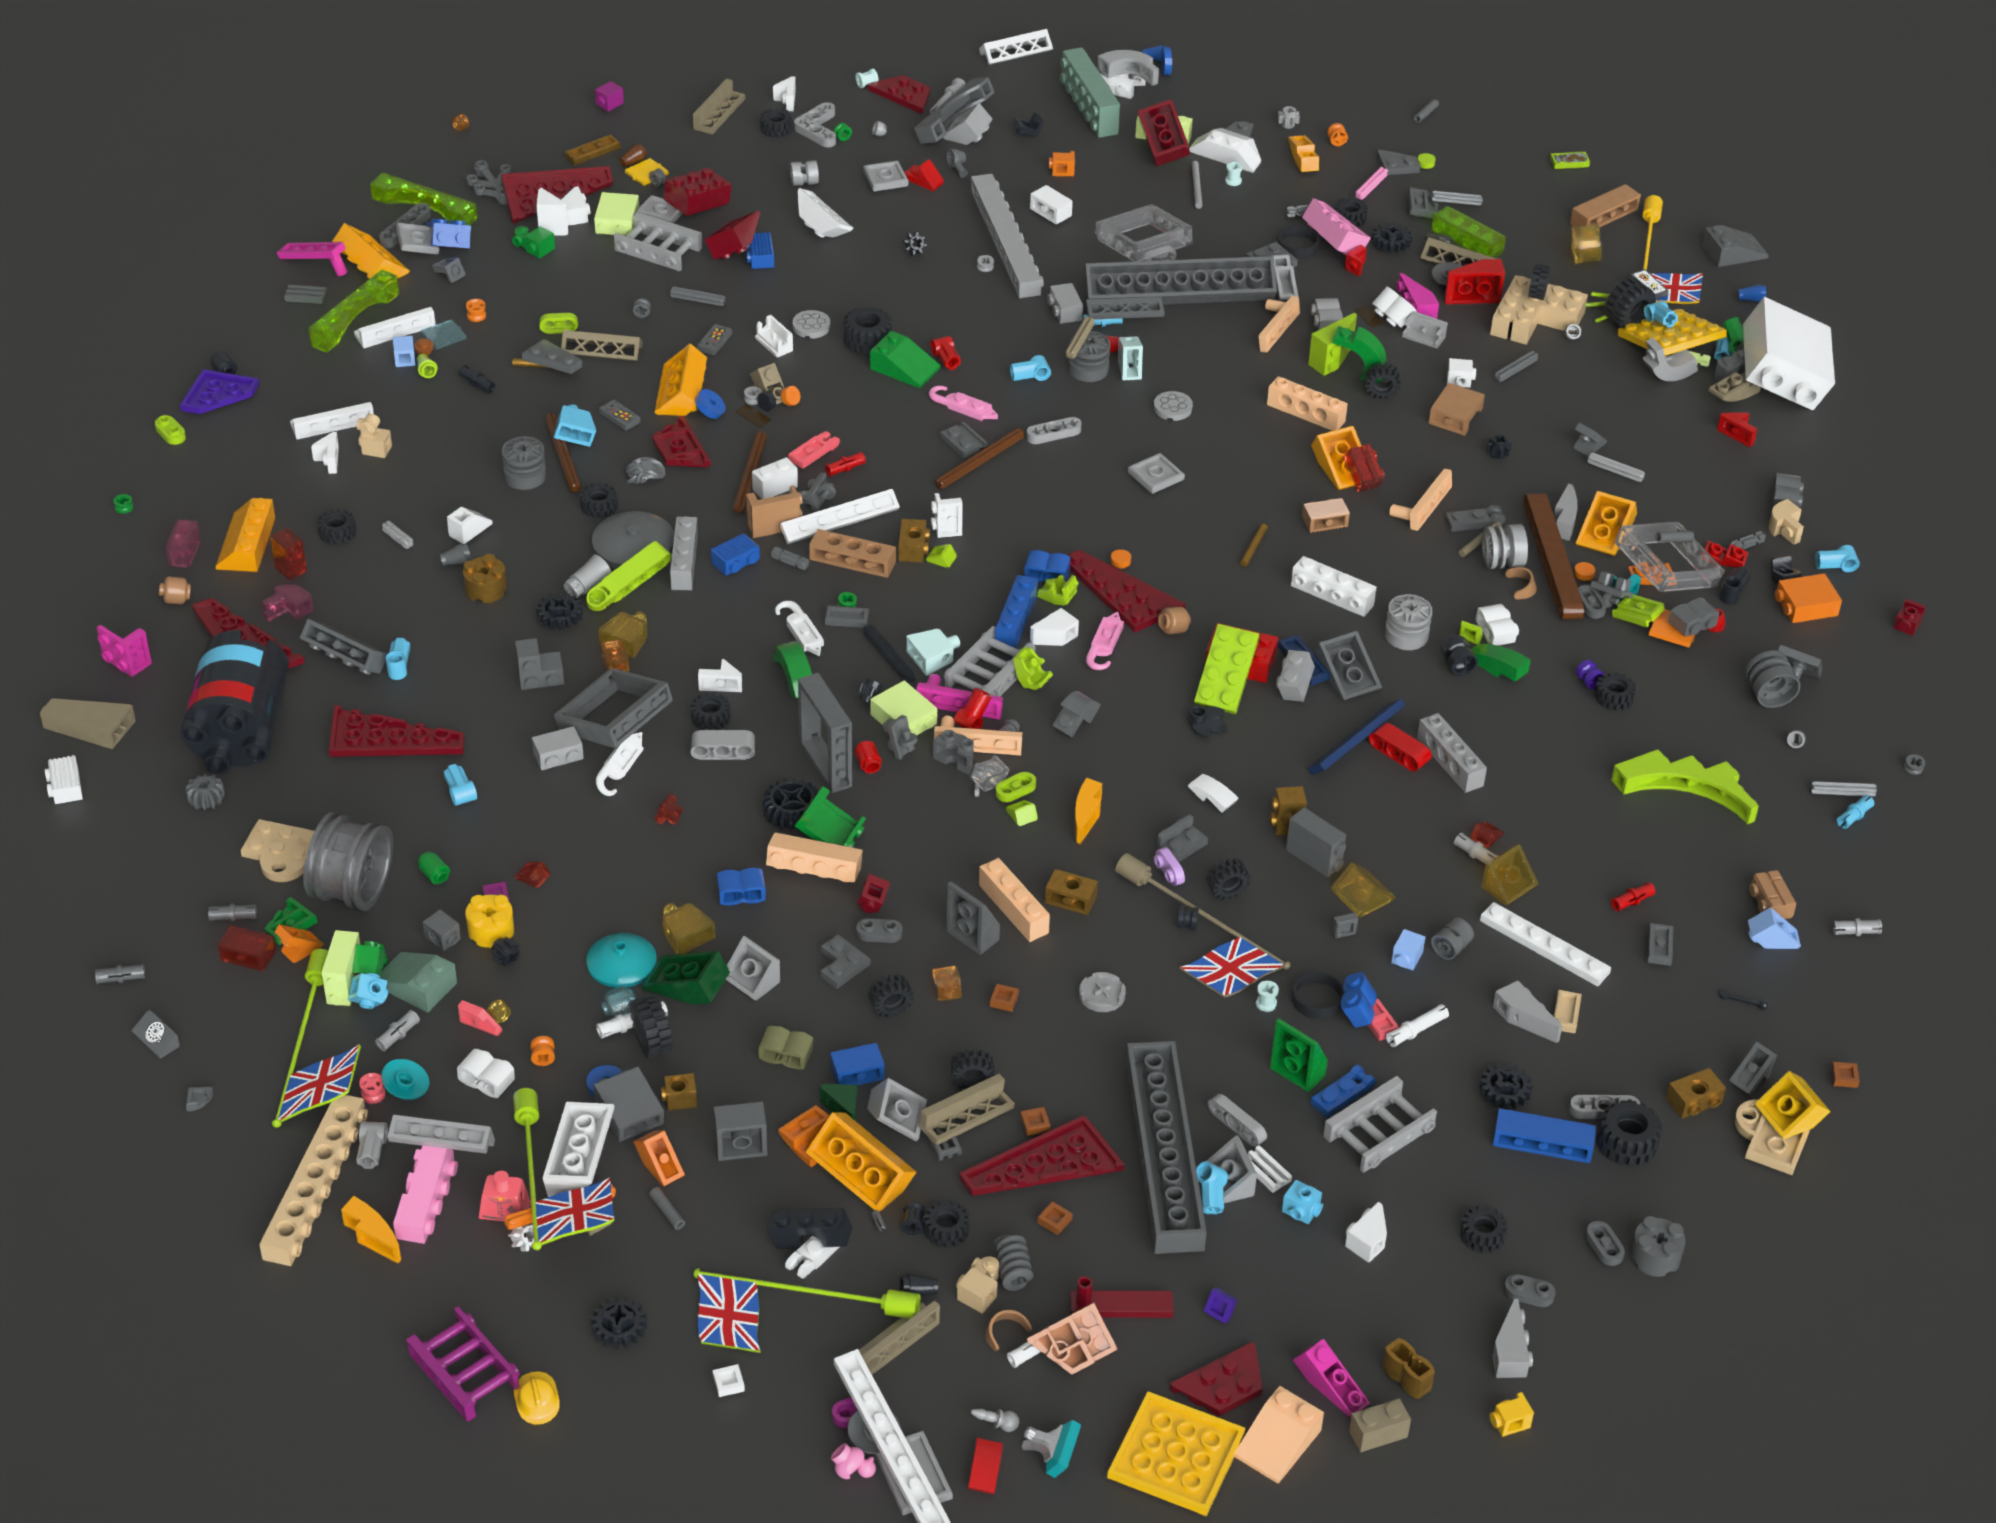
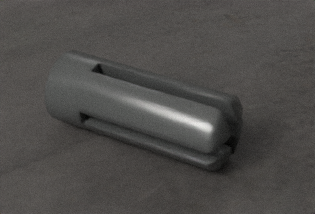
M879 1210L873 1211L871 1216L879 1232H883L882 1228L884 1230L887 1228Z

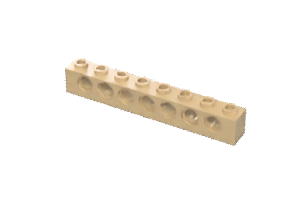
M344 1095L330 1103L259 1244L262 1260L292 1266L295 1258L300 1256L302 1243L305 1237L308 1238L310 1236L312 1223L315 1218L319 1217L324 1199L329 1197L333 1181L339 1177L340 1166L343 1161L347 1160L352 1142H356L358 1138L360 1124L362 1121L366 1122L368 1110L365 1109L363 1098Z

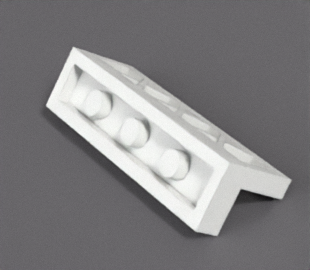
M1045 29L984 43L979 48L981 55H986L990 65L1051 51L1053 47L1048 31ZM1045 40L1047 47L1042 48L1036 43ZM1029 44L1032 46L1030 51H1025L1024 49L1020 48L1021 46ZM1016 49L1013 55L1008 54L1005 50ZM991 53H1001L998 58L992 59Z
M428 307L362 327L354 331V335L361 346L367 348L393 340V337H402L435 327L434 310Z
M371 402L292 419L290 424L296 440L356 427L359 418H365L367 414H374Z

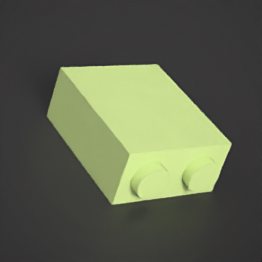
M602 192L594 218L595 233L611 235L617 233L627 236L634 229L633 215L639 209V195Z
M902 681L871 698V716L882 725L890 718L897 719L904 715L907 716L910 732L917 736L937 724V707L906 681Z
M335 930L322 969L327 1004L351 1005L352 1001L348 1000L352 977L359 975L352 973L356 944L360 945L359 932Z

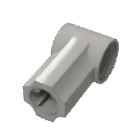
M362 1121L360 1124V1144L356 1160L357 1164L361 1165L364 1169H373V1167L379 1164L382 1145H385L387 1142L388 1124L386 1122Z

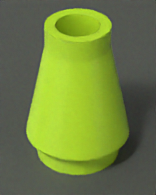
M420 354L417 357L419 374L424 378L434 377L438 369L437 364L426 354Z

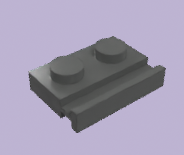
M962 422L960 426L955 425L940 432V438L963 459L980 452L981 448L985 449L987 447V442L965 422Z

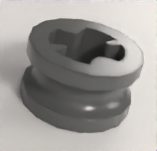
M660 168L649 173V179L655 187L665 184L666 176Z
M640 298L634 302L633 313L635 316L645 318L650 314L651 304L648 300Z
M1917 754L1909 755L1905 760L1904 769L1913 775L1921 774L1926 764L1925 760Z

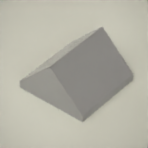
M743 936L727 964L730 973L726 980L752 999L758 1000L780 983V960L748 937Z
M1235 1136L1207 1160V1162L1225 1169L1228 1174L1227 1183L1223 1187L1224 1203L1252 1197L1255 1194L1257 1173L1240 1137Z

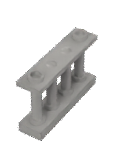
M639 212L633 215L634 229L627 236L614 234L615 251L677 271L682 270L681 256L688 249L698 252L702 249V232ZM639 233L648 235L643 241L634 239ZM656 238L664 240L659 247L651 245ZM672 243L680 246L675 252L667 250Z
M992 626L987 632L982 634L981 638L951 668L946 670L944 674L945 687L952 688L956 683H959L971 690L979 688L990 695L1000 697L1018 679L1013 658L1021 649L1018 650L996 640V627ZM1028 642V643L1024 646V647L1032 648L1033 651L1035 652V645H1033V644H1031V643ZM993 647L1013 656L1010 661H1004L987 652ZM982 659L1002 670L999 673H993L976 665V663ZM970 671L990 680L987 685H981L964 677V675Z
M1398 1076L1325 1121L1323 1137L1329 1142L1342 1137L1362 1155L1360 1165L1362 1173L1370 1168L1377 1167L1382 1160L1422 1134L1431 1132L1435 1127L1437 1111L1433 1108L1423 1115L1403 1098V1081ZM1391 1103H1396L1415 1121L1404 1126L1385 1107ZM1378 1114L1396 1133L1387 1138L1367 1119L1372 1115ZM1355 1126H1360L1379 1144L1369 1149L1349 1130Z

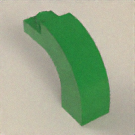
M1338 326L1332 343L1353 350L1360 355L1364 362L1361 380L1365 381V373H1367L1368 368L1372 369L1371 365L1375 364V366H1378V362L1384 365V362H1387L1384 347L1372 333L1364 328L1358 327L1357 332H1354L1348 328ZM1382 378L1377 379L1376 382L1380 383Z
M797 641L776 645V652L772 653L773 661L779 662L784 669L790 696L798 698V679L812 675L807 657Z

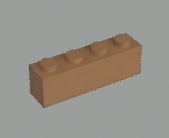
M1626 184L1574 207L1571 213L1570 224L1586 234L1638 210L1641 194Z

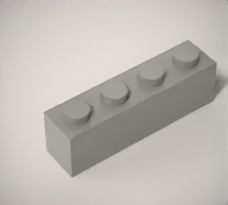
M676 517L670 569L671 590H692L698 541L697 517Z

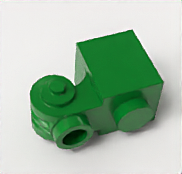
M525 226L518 227L514 231L515 236L512 237L513 244L516 247L521 246L525 248L526 252L539 259L555 249L554 233L541 226L530 233L529 229Z
M364 941V945L356 944L352 973H374L381 977L382 969L388 961L384 945L371 941Z

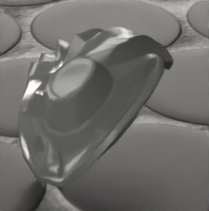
M650 457L637 458L625 468V472L630 478L627 480L628 483H644L647 480L664 478L666 475L662 463Z

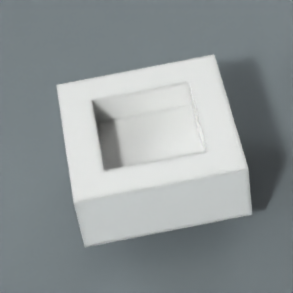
M738 1364L713 1370V1378L719 1397L745 1391Z

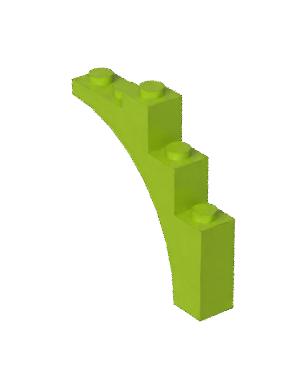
M1657 749L1614 765L1611 781L1623 795L1649 789H1673L1691 792L1722 804L1736 813L1747 824L1755 822L1759 807L1756 801L1738 784L1740 775L1727 761L1705 769L1693 755L1670 763L1668 758Z

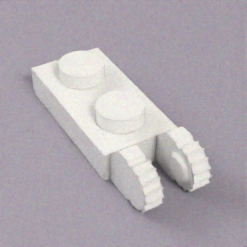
M812 1236L797 1252L789 1256L785 1267L793 1270L804 1261L797 1271L798 1276L803 1279L823 1264L839 1247H823L821 1241Z

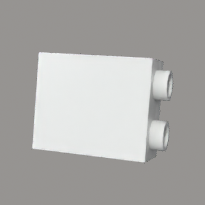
M1763 297L1743 323L1746 380L1808 409L1814 410L1835 384L1831 327Z

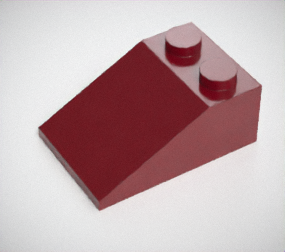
M759 210L728 222L704 239L714 260L720 257L724 260L732 256V253L735 251L739 254L747 250L746 246L753 241L760 216Z

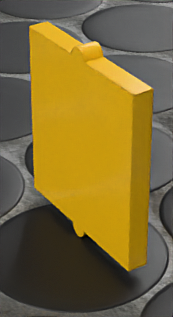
M651 158L625 169L626 174L643 186L651 183L649 179L651 171L660 168L665 176L669 174V171Z

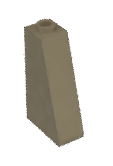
M52 698L40 711L43 728L110 749L116 746L136 722L133 705Z

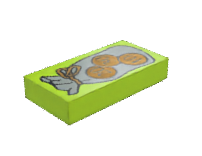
M1586 152L1551 153L1550 156L1554 169L1585 168L1590 166V160Z

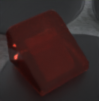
M1486 821L1475 825L1470 838L1476 842H1481L1484 847L1489 848L1503 836L1504 832Z
M543 861L527 862L519 870L515 878L532 887L539 888L550 876V872Z

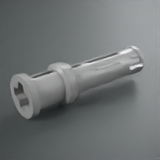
M955 78L952 81V85L945 89V94L930 109V114L966 84L965 81L961 78Z

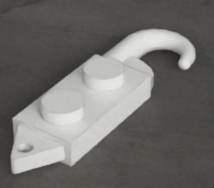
M793 601L779 603L775 607L777 615H780V609L790 608L794 612L786 619L787 627L803 651H809L820 656L821 647L824 646V639L807 614H804L800 606Z
M642 732L632 734L616 747L605 761L604 766L596 777L597 788L602 794L612 796L617 792L616 789L612 791L607 790L604 786V780L607 776L614 780H619L626 775L644 749L642 747Z

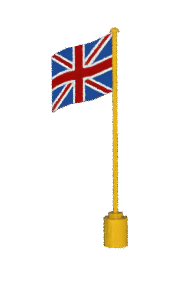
M1656 195L1648 196L1644 201L1643 219L1649 223L1643 269L1646 270L1652 225L1661 219L1663 206L1662 199ZM1703 273L1651 274L1668 290L1667 296L1657 299L1656 302L1665 301L1666 303L1674 304L1699 303Z

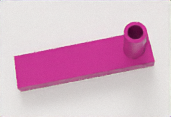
M343 242L287 243L277 252L279 259L329 258L337 276L347 273V269L340 256V253L346 249Z
M931 674L926 683L919 682L917 685V692L937 707V709L958 712L962 707H965L972 694L971 691L939 686L941 678L937 674ZM991 695L992 698L982 717L1000 720L1003 697Z

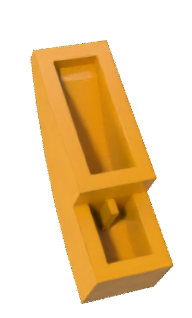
M1306 135L1289 136L1290 149L1301 172L1319 171V156L1314 152L1315 145Z
M1089 778L1085 779L1080 788L1075 807L1076 843L1079 844L1082 843L1100 817L1103 783Z
M353 1196L341 1209L344 1225L356 1231L358 1243L399 1263L401 1261L399 1244L387 1222L368 1204Z

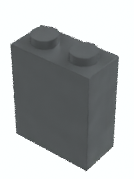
M1304 807L1290 818L1286 851L1328 878L1334 872H1338L1344 864L1343 855L1346 849V834Z
M639 1067L624 1070L616 1076L604 1078L594 1084V1099L596 1102L614 1104L615 1108L609 1125L619 1142L664 1124V1110Z

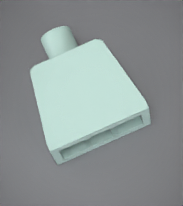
M1136 336L1120 337L1118 339V364L1122 380L1142 379L1143 346Z
M933 629L908 635L906 652L927 676L952 663L953 649L960 647V640L957 635L947 638L940 629Z

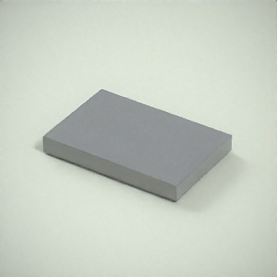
M924 1431L905 1436L939 1502L942 1503L953 1499V1493ZM875 1454L902 1515L912 1513L882 1454Z

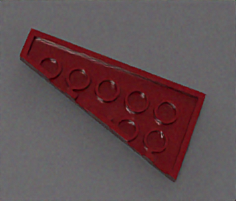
M1079 549L1067 554L1070 556V571L1114 613L1118 612L1120 619L1133 632H1138L1157 623L1159 615L1167 607H1183L1186 609V603Z
M334 705L329 755L330 757L463 754L465 738L464 732L440 727L436 729L426 728L425 724L417 723L416 725L407 724L406 720L375 713L365 715L361 714L360 710L352 709V711L342 710V706Z
M1083 1115L960 1172L959 1180L972 1196L1123 1171L1124 1163L1088 1118Z

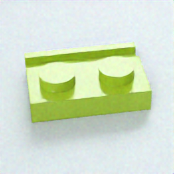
M1633 594L1632 599L1625 597L1617 605L1618 608L1612 610L1614 618L1648 627V623L1650 621L1653 622L1665 608L1664 603Z

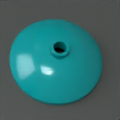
M614 933L599 939L590 947L586 957L587 970L591 977L605 986L614 988L631 987L645 981L657 963L656 951L653 945L645 938L631 933Z

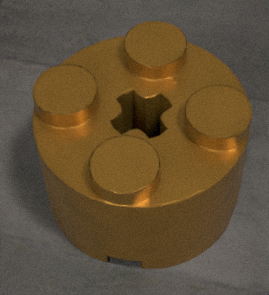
M485 554L483 557H478L464 563L465 593L469 599L475 602L478 599L482 600V603H492L504 596L505 590L507 591L505 566L493 554Z

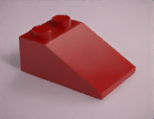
M1482 259L1448 271L1444 304L1500 303L1505 277L1502 260Z

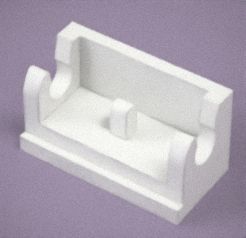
M772 315L766 316V325L763 328L760 321L757 323L755 339L775 357L778 358L793 351V334Z

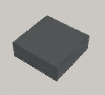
M1356 913L1334 917L1332 927L1334 938L1356 934L1358 924Z

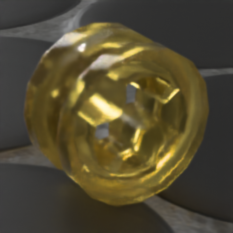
M499 999L492 1002L486 1012L498 1024L508 1019L511 1009L503 1000Z

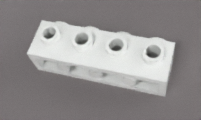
M1305 556L1293 567L1292 587L1363 617L1374 606L1377 588L1374 585Z

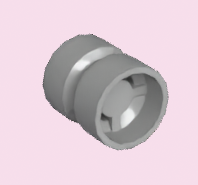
M816 160L806 161L805 164L801 162L790 163L792 186H803L804 183L808 185L819 183Z

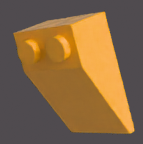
M1354 426L1317 435L1311 444L1319 465L1337 490L1375 480Z
M1597 491L1577 538L1576 545L1615 556L1631 530L1637 515L1636 502Z

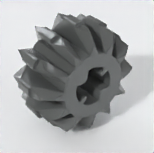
M206 773L202 777L196 775V779L189 780V784L186 786L187 800L196 810L201 807L204 811L209 807L214 809L215 805H220L222 799L225 798L223 783L221 779L216 778L215 774L209 777Z

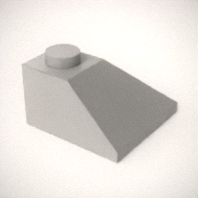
M887 1078L871 1089L867 1109L878 1121L917 1141L921 1131L919 1128L921 1110L926 1108L927 1099Z

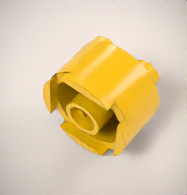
M475 895L471 898V902L465 912L469 938L476 941L477 945L486 948H492L493 943L499 938L507 937L511 939L514 934L512 906L505 895Z

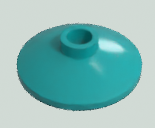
M396 1059L388 1062L381 1073V1080L386 1090L401 1099L412 1100L420 1098L429 1087V1077L426 1071L419 1064L407 1059Z

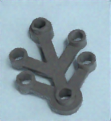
M476 161L474 165L475 175L470 174L466 177L467 185L474 186V193L476 195L492 196L497 199L498 203L507 204L501 175L511 174V166L508 164L501 165L500 174L496 179L489 171V165L486 161ZM477 176H484L487 181L479 180Z

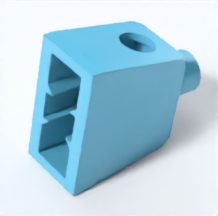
M573 404L562 406L556 422L554 438L590 447L596 433L590 412L578 409Z

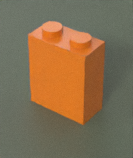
M1825 573L1780 580L1777 590H1775L1776 601L1780 603L1784 614L1788 616L1792 623L1834 617L1839 614L1842 599Z

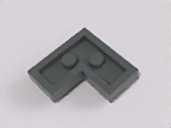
M839 934L821 946V953L833 961L821 970V978L836 989L871 965V959Z

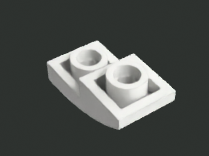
M1205 774L1200 775L1188 785L1202 801L1208 798L1221 813L1239 799L1222 783Z

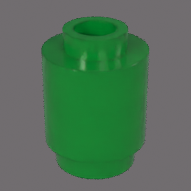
M426 852L420 856L418 860L419 869L433 884H440L448 879L450 868L436 853Z

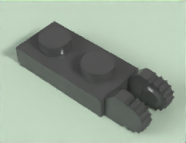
M1491 505L1486 509L1448 512L1445 517L1452 532L1481 529L1491 526L1496 521L1502 525L1506 520L1504 514L1501 513V507L1498 505Z

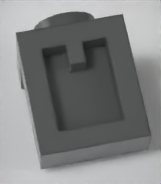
M444 258L432 266L435 273L447 275L450 283L466 275L459 258Z

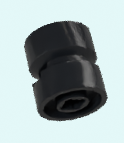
M1460 635L1452 636L1443 643L1441 651L1454 674L1466 675L1476 668L1478 660L1465 637Z

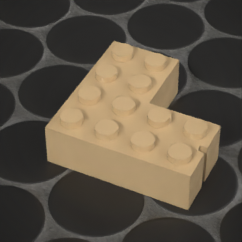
M1515 275L1493 315L1490 335L1507 339L1510 322H1513L1510 340L1527 345L1537 324L1565 331L1566 327L1571 324L1579 325L1585 313L1588 294L1548 284L1544 300L1529 298L1528 293L1531 279Z

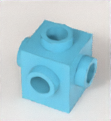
M361 973L352 977L348 1000L359 1003V1006L365 1009H373L383 1004L388 995V989L386 988L387 980L380 979V976L374 973Z
M1295 1180L1284 1195L1282 1212L1290 1215L1295 1220L1309 1224L1313 1217H1318L1322 1211V1192Z

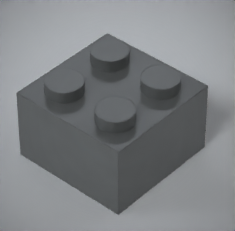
M763 1102L714 1107L718 1161L767 1156V1128Z

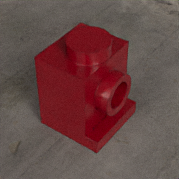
M1906 599L1896 617L1893 628L1913 636L1923 620L1926 606Z
M869 874L862 886L857 905L861 906L864 912L878 913L883 905L890 882Z

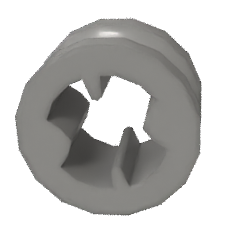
M982 255L978 257V270L989 272L994 268V259L991 256Z
M755 386L746 388L744 391L745 402L749 405H757V396L762 393L761 389Z

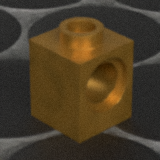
M694 1073L665 1076V1086L661 1087L662 1101H667L668 1111L697 1107Z

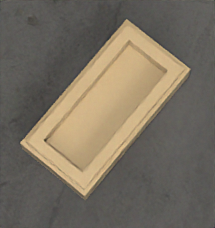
M1558 990L1554 1018H1557L1561 1023V1031L1576 1033L1582 994Z

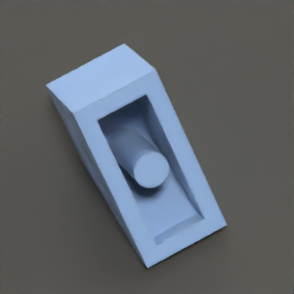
M1771 907L1748 920L1750 938L1753 942H1758L1765 949H1798L1801 947L1797 929Z

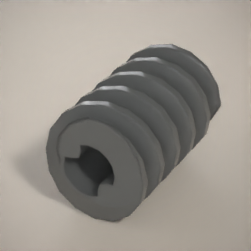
M1003 1235L998 1237L994 1241L1003 1280L1002 1284L1009 1291L1021 1290L1032 1280L1034 1275L1031 1270L1032 1265L1029 1262L1030 1256L1028 1255L1026 1239L1020 1235Z

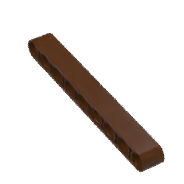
M1525 494V513L1561 620L1582 619L1584 616L1583 602L1547 494Z

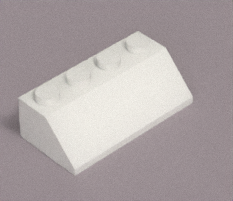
M566 1102L543 1175L548 1197L592 1184L615 1108L614 1104Z

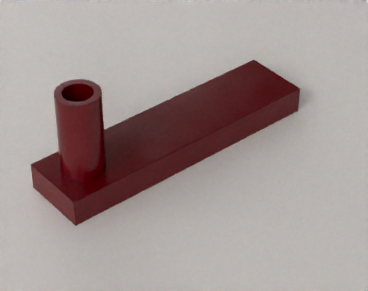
M1082 1276L1077 1280V1291H1070L1071 1314L1094 1303L1101 1318H1173L1172 1291H1092L1093 1281L1088 1276Z

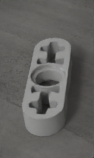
M1068 417L1030 426L1027 429V441L1031 444H1041L1076 436L1081 433V420L1076 417Z
M1217 1094L1208 1101L1211 1113L1251 1146L1257 1147L1267 1139V1133L1263 1126L1223 1094Z
M1575 1095L1571 1099L1569 1112L1577 1119H1601L1602 1113L1605 1110L1599 1108L1598 1105L1606 1104L1611 1107L1612 1103L1617 1102L1620 1104L1622 1100H1626V1102L1636 1101L1637 1104H1640V1101L1631 1095Z

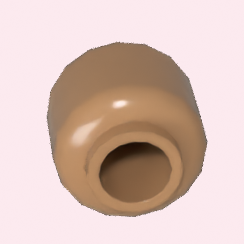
M167 576L164 583L159 584V596H163V601L167 604L183 605L186 600L190 599L191 584L187 583V580L183 577Z
M1167 607L1163 609L1158 618L1159 627L1166 634H1182L1187 631L1191 623V617L1183 607Z

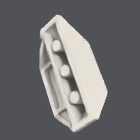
M1223 128L1214 129L1202 135L1189 148L1192 153L1225 164L1239 162L1243 165V170L1252 173L1261 163V158L1253 138Z
M802 188L798 189L799 216L805 221L804 224L815 230L814 233L823 238L825 236L833 238L852 231L853 227L817 197L815 193Z

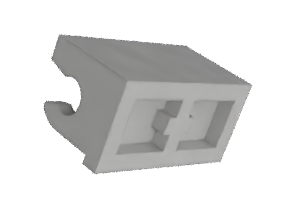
M1412 311L1405 322L1407 327L1402 337L1438 349L1446 338L1448 322Z

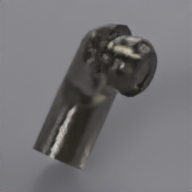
M1427 233L1425 236L1426 242L1428 237L1445 243H1454L1451 236Z

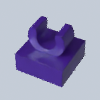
M1216 1287L1211 1291L1204 1312L1225 1324L1229 1322L1238 1299Z

